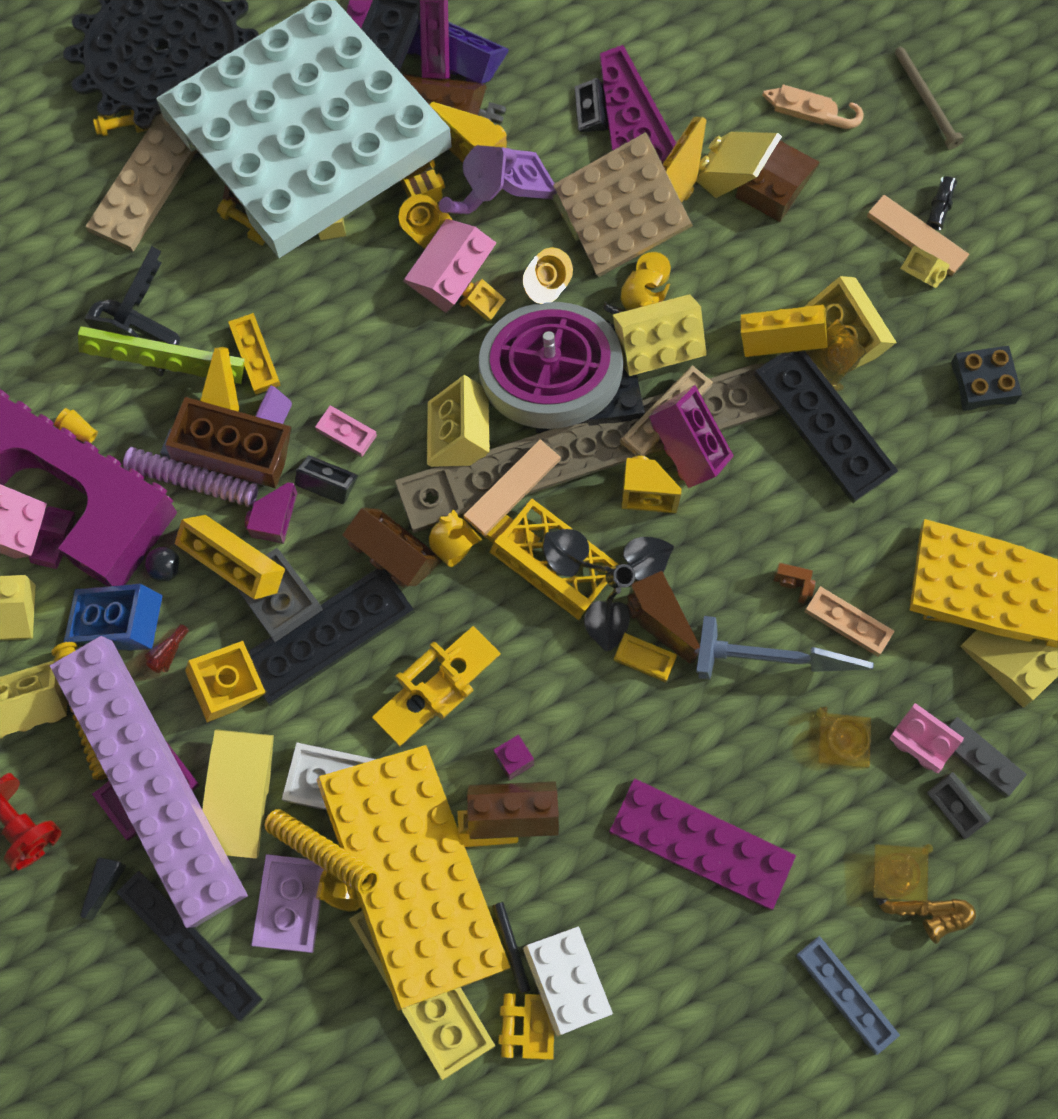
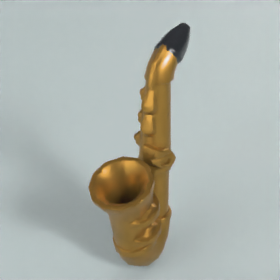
M877 889L873 890L878 906L885 913L905 916V914L914 916L918 914V916L922 917L932 915V919L923 920V925L929 938L935 944L939 943L940 939L948 933L966 929L973 924L976 918V911L973 905L966 900L890 902L883 893Z

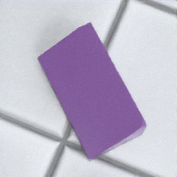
M270 385L255 416L283 424L292 406V402L277 388Z

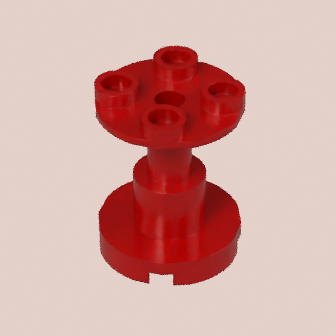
M7 773L0 778V822L4 825L2 834L12 845L6 852L4 861L14 871L15 867L17 870H21L46 854L43 848L48 843L54 846L59 840L62 831L51 820L36 825L26 813L21 815L17 813L8 801L18 790L20 781L12 773Z

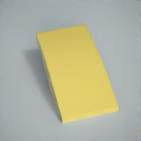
M217 729L214 732L202 810L227 856L255 859L259 856L261 827L264 825L266 795L269 793L274 735Z

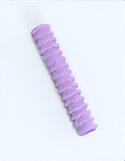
M130 447L123 459V466L127 471L132 468L140 472L142 476L148 474L149 478L156 477L159 481L163 479L166 483L172 481L173 485L177 486L180 484L182 488L188 486L189 490L196 489L199 493L204 491L206 495L212 494L216 498L220 496L222 500H227L228 498L230 502L237 501L239 505L245 503L246 507H251L258 495V487L255 483L249 485L248 481L241 482L239 478L233 480L232 476L225 477L222 473L217 475L215 471L209 473L207 469L201 470L197 466L193 468L190 464L177 463L176 460H169L168 457L161 458L158 454L153 456L152 452L145 453L142 449L137 451L135 447Z

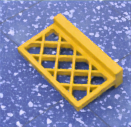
M531 499L503 534H500L494 541L490 553L576 619L580 620L587 608L607 585L606 575L595 576L594 569H589L590 576L576 577L574 575L571 578H560L551 567L550 569L546 567L549 566L547 561H538L533 557L532 549L543 548V542L531 543L529 530H543L545 535L549 532L548 529L558 528L562 530L572 528L534 499ZM531 509L541 516L542 524L528 525L527 514ZM515 531H524L526 543L516 544L508 536ZM588 541L589 554L583 561L591 564L602 562L609 567L619 565ZM591 582L593 593L589 598L578 591L577 583Z

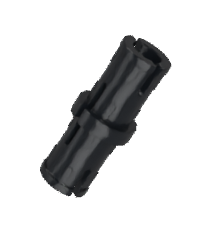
M949 176L941 178L938 192L932 198V210L926 224L934 230L943 229L947 212L952 208V197L957 186L955 178Z

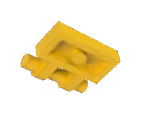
M504 994L503 1006H500V1016H503L502 1035H499L501 1057L513 1058L514 1045H523L522 1058L553 1060L554 1029L541 995L525 994V1006L517 1007L515 1006L516 994ZM515 1017H524L523 1036L514 1035Z

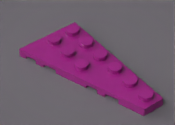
M624 45L600 53L611 151L646 132L663 164L676 145V141Z

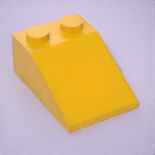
M435 102L429 104L449 126L452 144L449 150L462 162L477 145L507 148L506 132L500 125L493 124L488 118Z

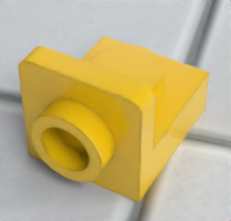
M481 279L474 284L472 282L468 284L461 294L464 297L459 304L462 307L468 304L486 321H490L506 299Z

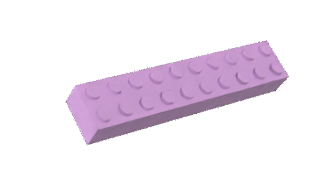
M100 636L50 665L186 928L197 927L246 898L248 895L113 641Z

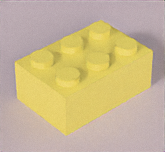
M690 294L613 314L615 333L619 339L623 355V368L629 376L707 355L701 306Z

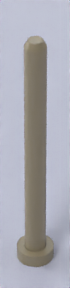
M898 47L895 50V55L946 137V147L949 150L957 148L963 143V136L961 133H955L904 48Z

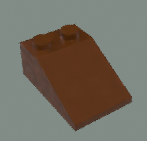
M779 140L757 178L739 186L735 198L781 222L820 162Z
M663 571L630 585L629 595H627L628 603H626L630 617L632 619L636 618L642 628L689 664L695 662L700 645Z

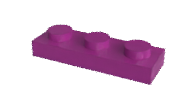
M420 0L422 78H450L448 0Z

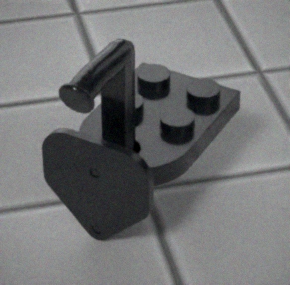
M151 246L122 303L111 300L93 303L84 318V321L92 329L139 338L135 332L137 331L154 341L179 346L180 337L176 332L132 309L134 305L139 307L162 263L157 260L161 251ZM103 311L114 317V319L102 318L100 315ZM151 366L152 371L160 377L164 375L166 369Z

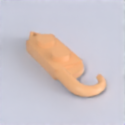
M783 85L782 88L763 91V97L775 107L776 112L821 125L825 123L842 129L856 128L863 120L862 109L852 102L849 103V107L855 110L856 117L854 119H846L837 116L838 107L832 101V98Z

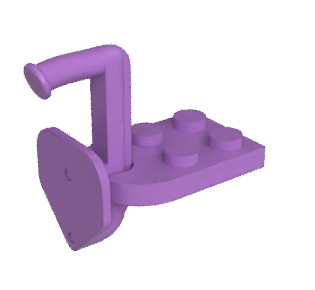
M477 145L463 162L464 175L473 191L463 202L452 201L448 197L442 198L439 202V209L443 213L471 214L483 201L492 200L501 189L515 196L553 199V195L557 194L553 185V180L536 152Z

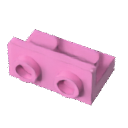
M914 703L890 736V740L894 742L899 750L908 752L918 759L924 768L933 770L936 773L942 770L946 761L964 739L916 703Z

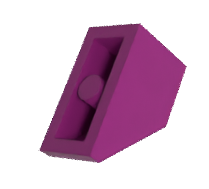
M288 482L254 502L252 511H248L245 518V527H247L252 538L284 544L297 496L294 483Z

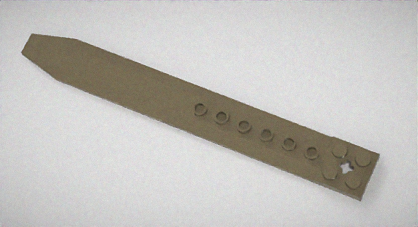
M766 363L753 364L710 378L713 384L702 398L720 431L774 414L780 410L753 375L758 368ZM665 393L642 400L645 413ZM640 419L595 426L583 423L555 428L490 449L485 457L479 459L471 466H440L397 479L395 484L412 532L416 533L434 527L439 522L440 517H446L452 510L456 511L458 517H464V514L539 440H542L561 458L526 495L625 463L627 458H632L636 455L622 445L620 440ZM660 439L646 455L665 450L662 440ZM427 493H431L432 496H438L435 503L429 504L423 501L426 499Z

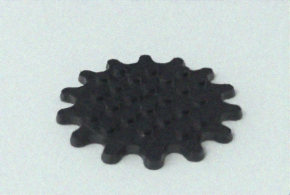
M98 0L102 5L98 13L93 15L80 13L72 18L73 27L77 31L84 33L85 38L77 45L66 47L63 51V56L71 64L85 66V71L72 81V87L75 92L80 95H86L91 92H101L103 94L101 101L97 105L98 113L101 116L112 118L119 111L130 109L134 111L133 120L135 125L141 129H148L151 127L155 117L162 113L156 99L157 97L259 36V34L253 28L244 29L236 24L248 13L249 5L246 0H232L229 2L222 0ZM168 45V50L165 48L156 51L158 46Z

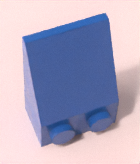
M142 584L75 589L64 643L74 642L78 646H84L103 636L113 641L116 649L119 650L152 649L163 595Z

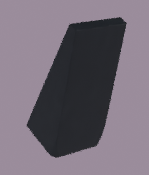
M100 857L97 859L80 915L82 918L93 921L125 870L126 865Z

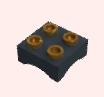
M1009 346L959 352L953 357L951 365L958 381L963 411L988 405L1016 404L1022 396Z

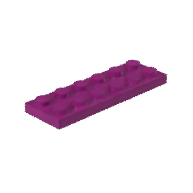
M635 778L609 833L770 911L774 909L796 858V855Z

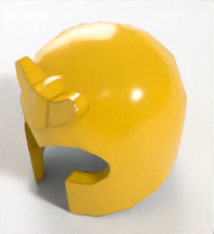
M649 269L632 271L622 287L621 303L628 311L662 302L666 297L670 284H667L663 291L653 293L645 285L658 286L663 275Z
M452 510L446 517H440L439 522L432 528L429 536V545L431 550L449 567H453L467 555L472 545L480 542L482 538L464 519L458 517L455 510Z
M325 869L322 871L316 899L323 900L330 906L340 910L357 911L361 905L355 889L340 881Z

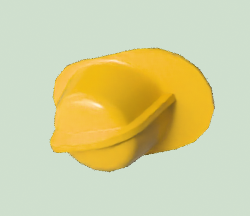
M421 194L411 196L405 200L398 214L399 224L403 230L423 248L428 246L446 219L452 220L448 213L440 211L438 203L429 196Z
M553 247L538 253L523 274V287L528 297L538 304L553 302L557 299L572 278L573 267L570 258L561 249Z

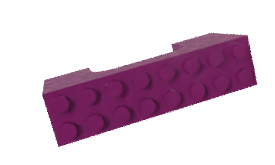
M0 389V485L4 486L14 474L21 470L38 468L47 471L86 495L88 502L84 514L58 549L75 567L107 587L126 585L177 514L176 509L172 505L173 500L166 495L167 490L155 482L151 485L143 480L144 477L132 468L127 471L120 467L122 464L111 455L106 457L98 453L99 450L91 443L84 441L82 444L75 440L76 436L64 427L61 430L53 426L54 423L46 416L39 414L37 417L32 414V410L19 400L16 403L9 400V395Z

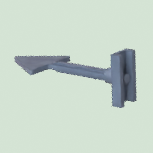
M704 616L697 673H699V679L710 680L714 658L727 659V657L790 664L809 663L813 672L872 670L874 663L811 647L810 655L798 651L728 644L727 641L717 640L718 628L716 617Z

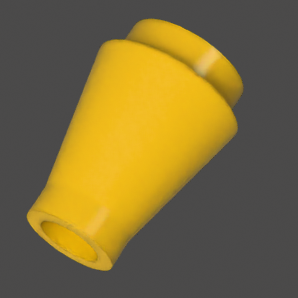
M67 408L63 409L54 423V426L59 430L64 427L76 436V439L83 442L92 443L98 434V431L92 428L74 409L71 411Z

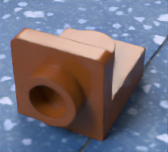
M783 563L778 564L773 580L780 582V585L785 588L794 589L801 587L798 603L804 604L807 596L812 597L816 583L815 580H811L813 570Z

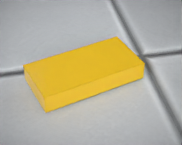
M624 633L613 661L666 682L677 654Z

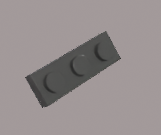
M956 717L948 727L964 739L953 754L1005 798L1009 797L1027 774L961 719Z

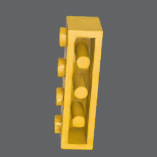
M207 515L181 520L175 545L252 599L278 593L285 568Z

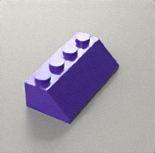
M421 21L407 54L413 55L415 53L421 56ZM448 21L449 73L453 75L461 74L466 77L467 82L485 83L490 81L509 49Z

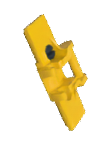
M474 626L445 651L433 641L429 645L430 649L407 670L403 673L399 672L395 676L404 688L372 718L399 747L436 715L440 719H444L473 692L470 682L501 655ZM438 657L441 665L437 674L426 684L421 682L415 686L411 680ZM455 660H461L466 664V669L458 674L450 664Z

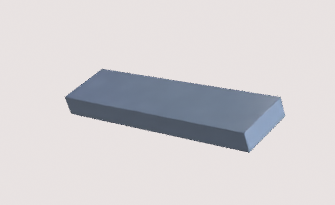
M820 936L795 955L875 1055H878L900 1036Z

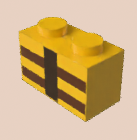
M433 159L400 180L408 198L418 194L427 195L435 202L443 198L442 189L445 188V184L441 174H435Z

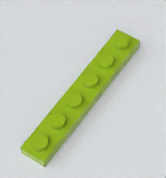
M80 326L78 332V346L81 353L167 369L173 372L193 374L199 377H207L213 352ZM229 356L234 383L242 384L245 359Z

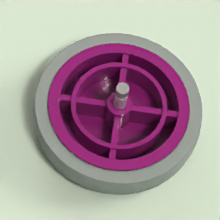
M564 302L536 303L507 314L489 330L482 342L479 354L480 381L490 403L505 417L522 425L535 428L552 429L568 427L595 416L611 402L617 393L623 372V355L620 342L608 322L587 308Z

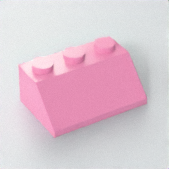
M446 219L403 282L446 313L455 305L496 245V242L474 226Z

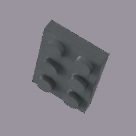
M278 548L265 555L285 568L277 594L252 599L236 587L275 642L323 610Z

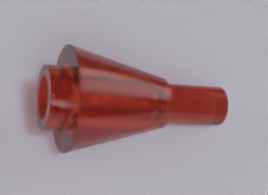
M180 624L170 638H166L145 654V658L148 660L146 665L157 673L161 671L168 672L179 648V643L187 635L189 629Z

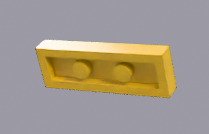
M254 313L229 321L228 323L241 358L245 359L244 366L255 395L267 391L270 385L275 388L281 386Z

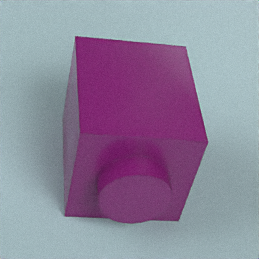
M519 734L494 749V757L509 781L534 766V758Z

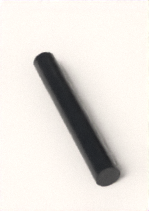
M504 902L494 904L492 907L519 994L528 992L531 989Z

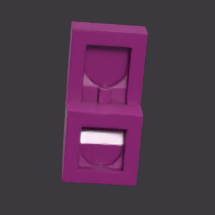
M47 506L32 556L28 557L30 563L53 569L58 568L63 557V553L58 548L72 530L75 518L74 512Z

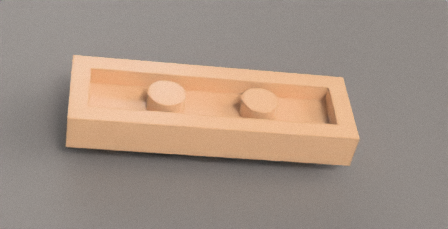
M821 586L805 610V613L877 657L880 656L894 633V630Z

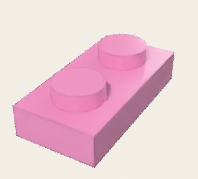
M331 405L315 426L317 432L363 457L377 436L376 431Z

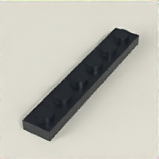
M138 870L117 891V894L239 1022H242L264 1000L195 927L186 928L176 907L141 871Z

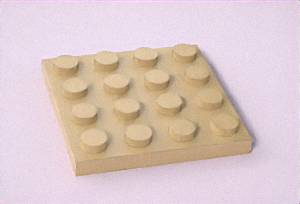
M646 132L553 184L599 277L693 226Z

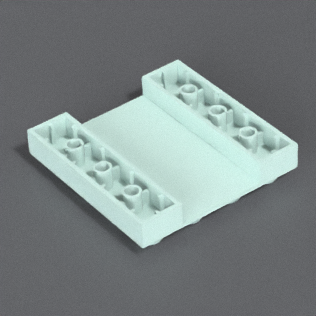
M316 0L310 3L305 8L274 27L267 29L264 33L156 98L164 119L191 152L197 149L244 206L250 224L278 258H281L452 147L449 126L336 0Z

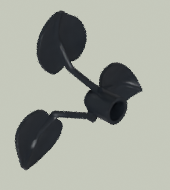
M573 529L547 532L543 538V552L548 565L554 572L562 576L571 577L577 574L581 565L585 568L606 573V581L614 590L608 596L607 602L596 601L587 608L584 614V626L589 636L604 651L612 650L622 640L630 622L627 606L622 602L612 603V600L617 594L621 593V588L632 585L635 579L640 581L660 571L664 573L674 546L659 538L638 537L629 541L623 549V557L628 565L621 564L609 567L583 561L589 554V544L581 532Z

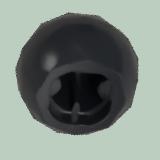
M158 547L150 551L145 561L147 574L158 582L171 581L178 573L179 555L168 547Z

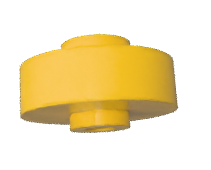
M648 252L637 261L636 271L649 269L661 273L663 277L659 285L656 286L660 287L669 279L671 265L663 254ZM646 284V285H645L646 287L656 288V287L652 286L651 284Z

